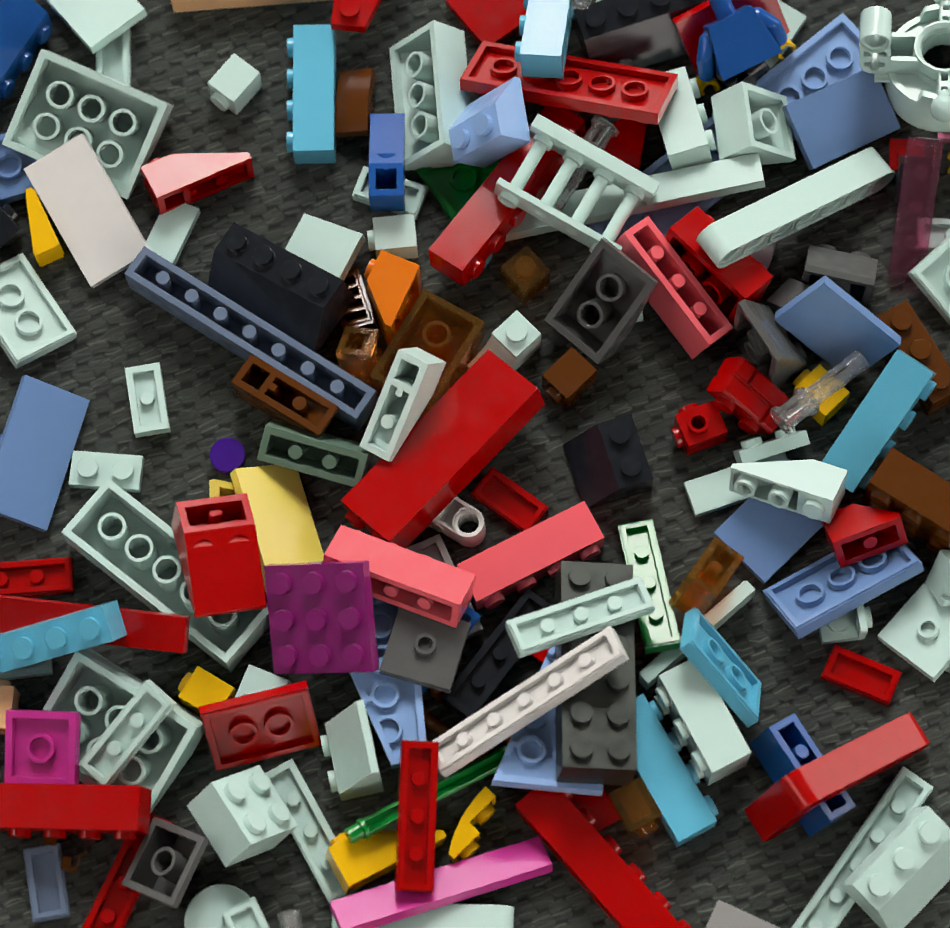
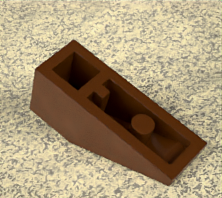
M253 354L248 357L231 381L237 396L270 416L318 437L322 435L339 410V406Z

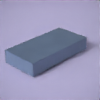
M57 843L56 846L45 845L23 849L33 922L40 923L71 917L65 870L61 869L63 859L61 844Z

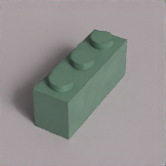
M273 418L265 425L257 460L354 487L368 473L373 453L360 447L359 442L324 432L318 437L282 420Z

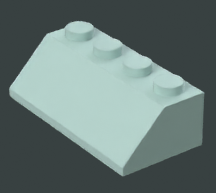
M433 20L389 48L395 113H405V171L417 170L422 167H448L457 164L453 160L449 129L468 104L471 103L470 92L460 90V78L467 68L464 31Z

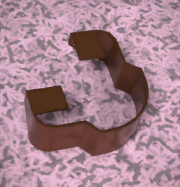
M45 838L44 845L56 846L57 839ZM82 839L85 849L84 852L78 855L76 866L70 868L72 857L63 856L62 870L69 873L77 871L80 859L86 855L85 839Z

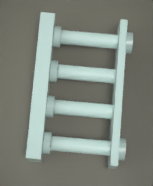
M537 114L529 130L530 137L534 143L510 183L499 177L495 185L494 194L498 196V200L505 206L513 209L518 207L589 247L590 252L594 250L603 237L621 251L622 246L614 241L637 202L641 203L644 201L650 204L660 182L542 115ZM552 149L563 156L564 162L544 196L539 200L523 191V188L545 151ZM582 166L591 171L595 178L573 216L569 217L553 208L575 169ZM614 184L624 190L625 197L601 235L585 226L584 223L605 187Z

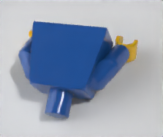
M710 0L709 3L717 19L704 25V33L699 37L696 58L698 76L696 81L700 94L704 96V88L712 84L715 92L719 91L720 87L715 75L718 80L725 81L775 55L781 60L784 59L781 52L786 46L795 51L796 46L788 39L781 21L761 7L753 8L751 5H744L735 10L731 0Z

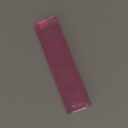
M908 136L888 270L889 275L910 278L907 273L927 256L944 140Z

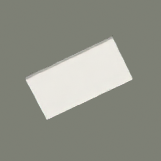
M81 133L24 168L25 173L92 288L128 268L144 246L150 249L84 134Z

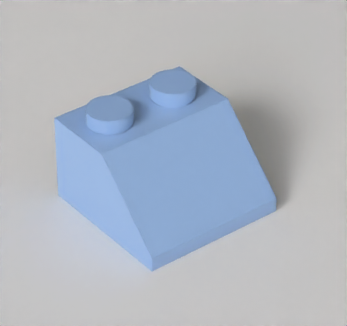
M519 77L508 80L468 104L450 127L449 136L454 162L485 168L531 142Z

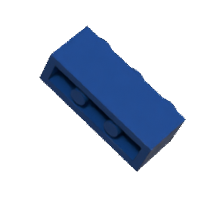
M795 713L768 727L749 743V746L774 784L790 772L823 756ZM844 791L815 806L798 821L807 835L811 837L836 822L856 807L848 793Z

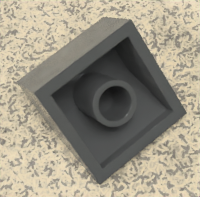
M827 244L809 245L801 282L813 285L826 275L867 308L875 284L878 259H873L870 255L859 251L851 253L837 251L835 247Z
M153 817L149 826V835L145 834L122 885L163 905L177 909L207 847L209 839Z

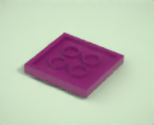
M369 560L279 563L264 566L274 674L353 673L379 670Z

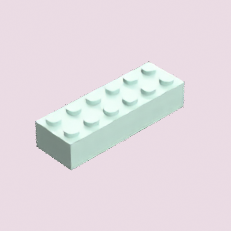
M109 478L105 480L61 531L69 545L152 611L189 615L188 639L229 672L233 671L269 628L268 605L263 609L195 618L172 528Z

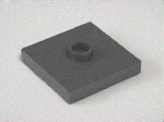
M399 607L379 674L450 694L471 623L460 620L457 628Z

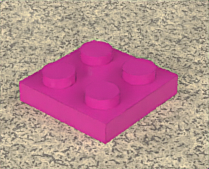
M6 710L4 783L79 784L80 766L78 764L80 763L81 712Z

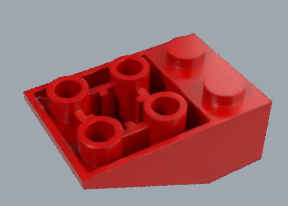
M247 493L176 502L171 526L194 617L200 618L266 608L256 526Z

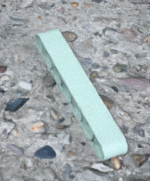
M869 147L713 222L700 232L696 241L718 268H724L878 192L894 178L895 173L873 147Z

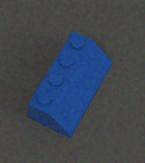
M0 0V102L3 98L7 99L14 91L15 80L22 71L26 72L30 68L34 59V52L40 44L44 45L51 36L52 24L48 13L34 0Z

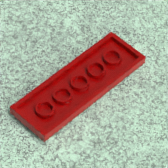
M482 41L460 78V90L485 95L508 80L519 77L525 102L655 125L659 124L678 87V74L570 55H566L563 79L524 77L521 73V62H515V46Z

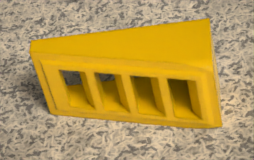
M30 187L25 190L32 249L37 263L42 267L63 258L65 254L35 189Z

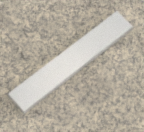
M610 626L603 629L434 739L432 742H439V773L445 778L629 660L615 630Z

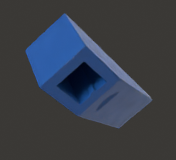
M405 113L370 114L369 202L371 212L405 211Z

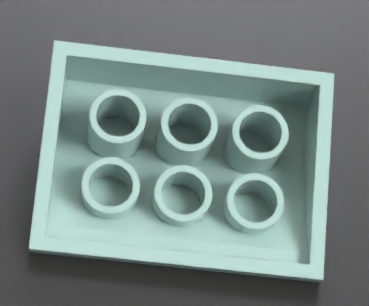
M41 49L2 145L39 160L82 133L89 141L120 197L128 200L142 174L140 167L147 164L174 105L51 51Z
M92 649L80 650L74 653L43 710L81 712V761L144 682ZM177 703L111 785H138L152 790V812L191 757L205 733L201 718ZM79 767V781L86 785H101L82 767Z

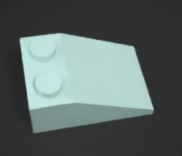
M364 699L358 700L325 723L327 735L320 736L324 757H332L334 770L327 771L332 793L339 791L341 801L384 792Z

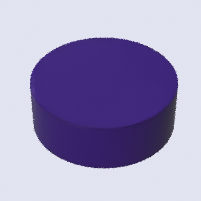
M222 438L211 447L210 460L217 472L230 475L235 468H243L246 462V454L239 441L233 438Z

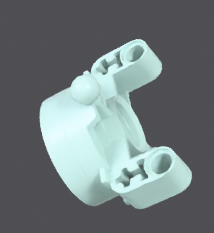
M934 0L935 4L925 6L920 16L904 24L897 32H892V14L887 8L881 6L865 8L860 15V68L867 73L875 74L874 82L885 83L886 95L893 110L907 123L927 131L950 132V68L934 67L923 58V55L929 49L937 45L950 46V0Z

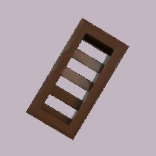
M358 266L350 268L345 279L354 277L355 283L347 286L350 291L358 290L359 293L354 295L355 299L352 303L361 301L362 305L347 309L338 322L344 340L377 331L376 320ZM365 313V317L346 321L345 317Z

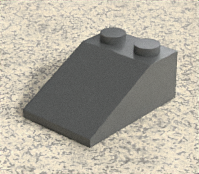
M603 237L544 320L594 362L599 364L612 357L630 333L658 281Z
M743 299L737 305L731 340L745 359L780 388L796 379L805 370L807 355L798 342H792L787 334L788 331L774 320L775 315L769 306Z

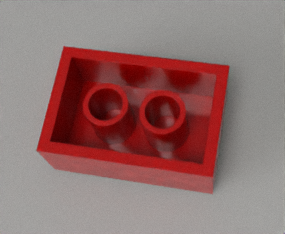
M697 206L672 225L665 238L733 326L738 302L745 299L759 303L773 276L762 263L756 261L751 255L724 268H718L696 241L700 232L715 222V219Z

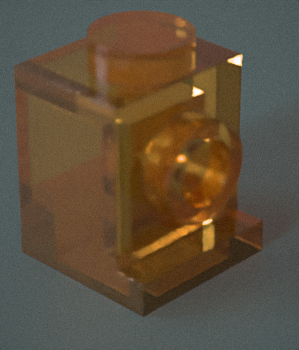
M346 326L336 350L340 368L362 382L371 383V380L377 374L376 369H379L381 366L382 351L380 348H377V341L380 336L379 329Z

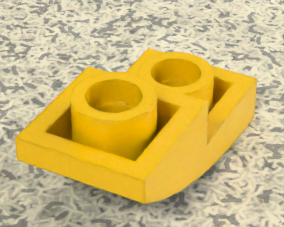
M486 786L468 806L455 830L449 849V859L453 863L457 862L460 858L462 860L471 858L480 848L477 842L481 838L480 832L473 825L476 822L480 826L483 825L496 811L493 807L496 803V796Z

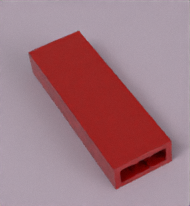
M488 349L413 426L394 459L388 462L381 458L340 500L348 511L345 518L359 531L364 527L372 533L370 536L407 548L545 405L539 389Z

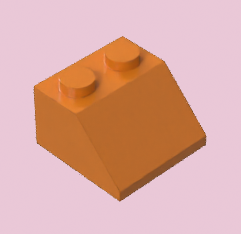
M381 250L376 260L371 259L369 261L364 278L367 279L366 290L369 292L371 307L387 346L395 349L422 291L420 265Z

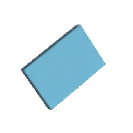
M693 607L684 615L680 650L748 728L758 722L762 683L701 611Z

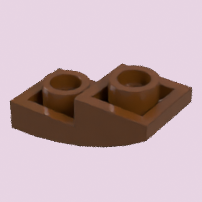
M373 68L340 71L335 108V134L337 138L370 135V114L375 113L371 102L376 81Z

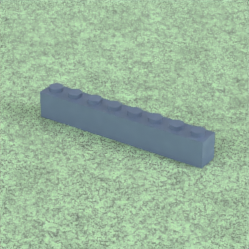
M144 246L125 271L124 275L130 289L245 361L253 354L339 406V410L334 417L358 432L374 411L378 401L375 389Z

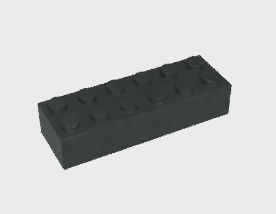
M561 561L555 576V605L633 579V565ZM634 620L612 627L629 660L556 706V782L630 786L637 771ZM600 631L555 646V661Z

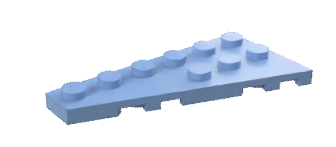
M373 598L380 669L399 607ZM379 670L350 673L361 700L364 699L367 714L391 768H399L400 741H426L422 686L379 674Z

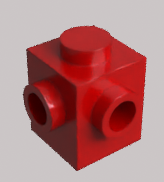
M715 400L700 406L697 403L688 404L679 409L678 414L675 415L674 427L670 428V432L676 447H683L686 456L726 442L728 430L719 409L714 405Z

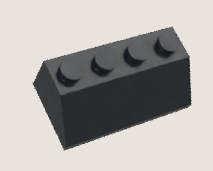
M601 0L573 9V27L585 58L647 69L687 56L672 19L707 0Z
M233 222L214 250L208 286L315 353L319 352L355 299L344 280Z

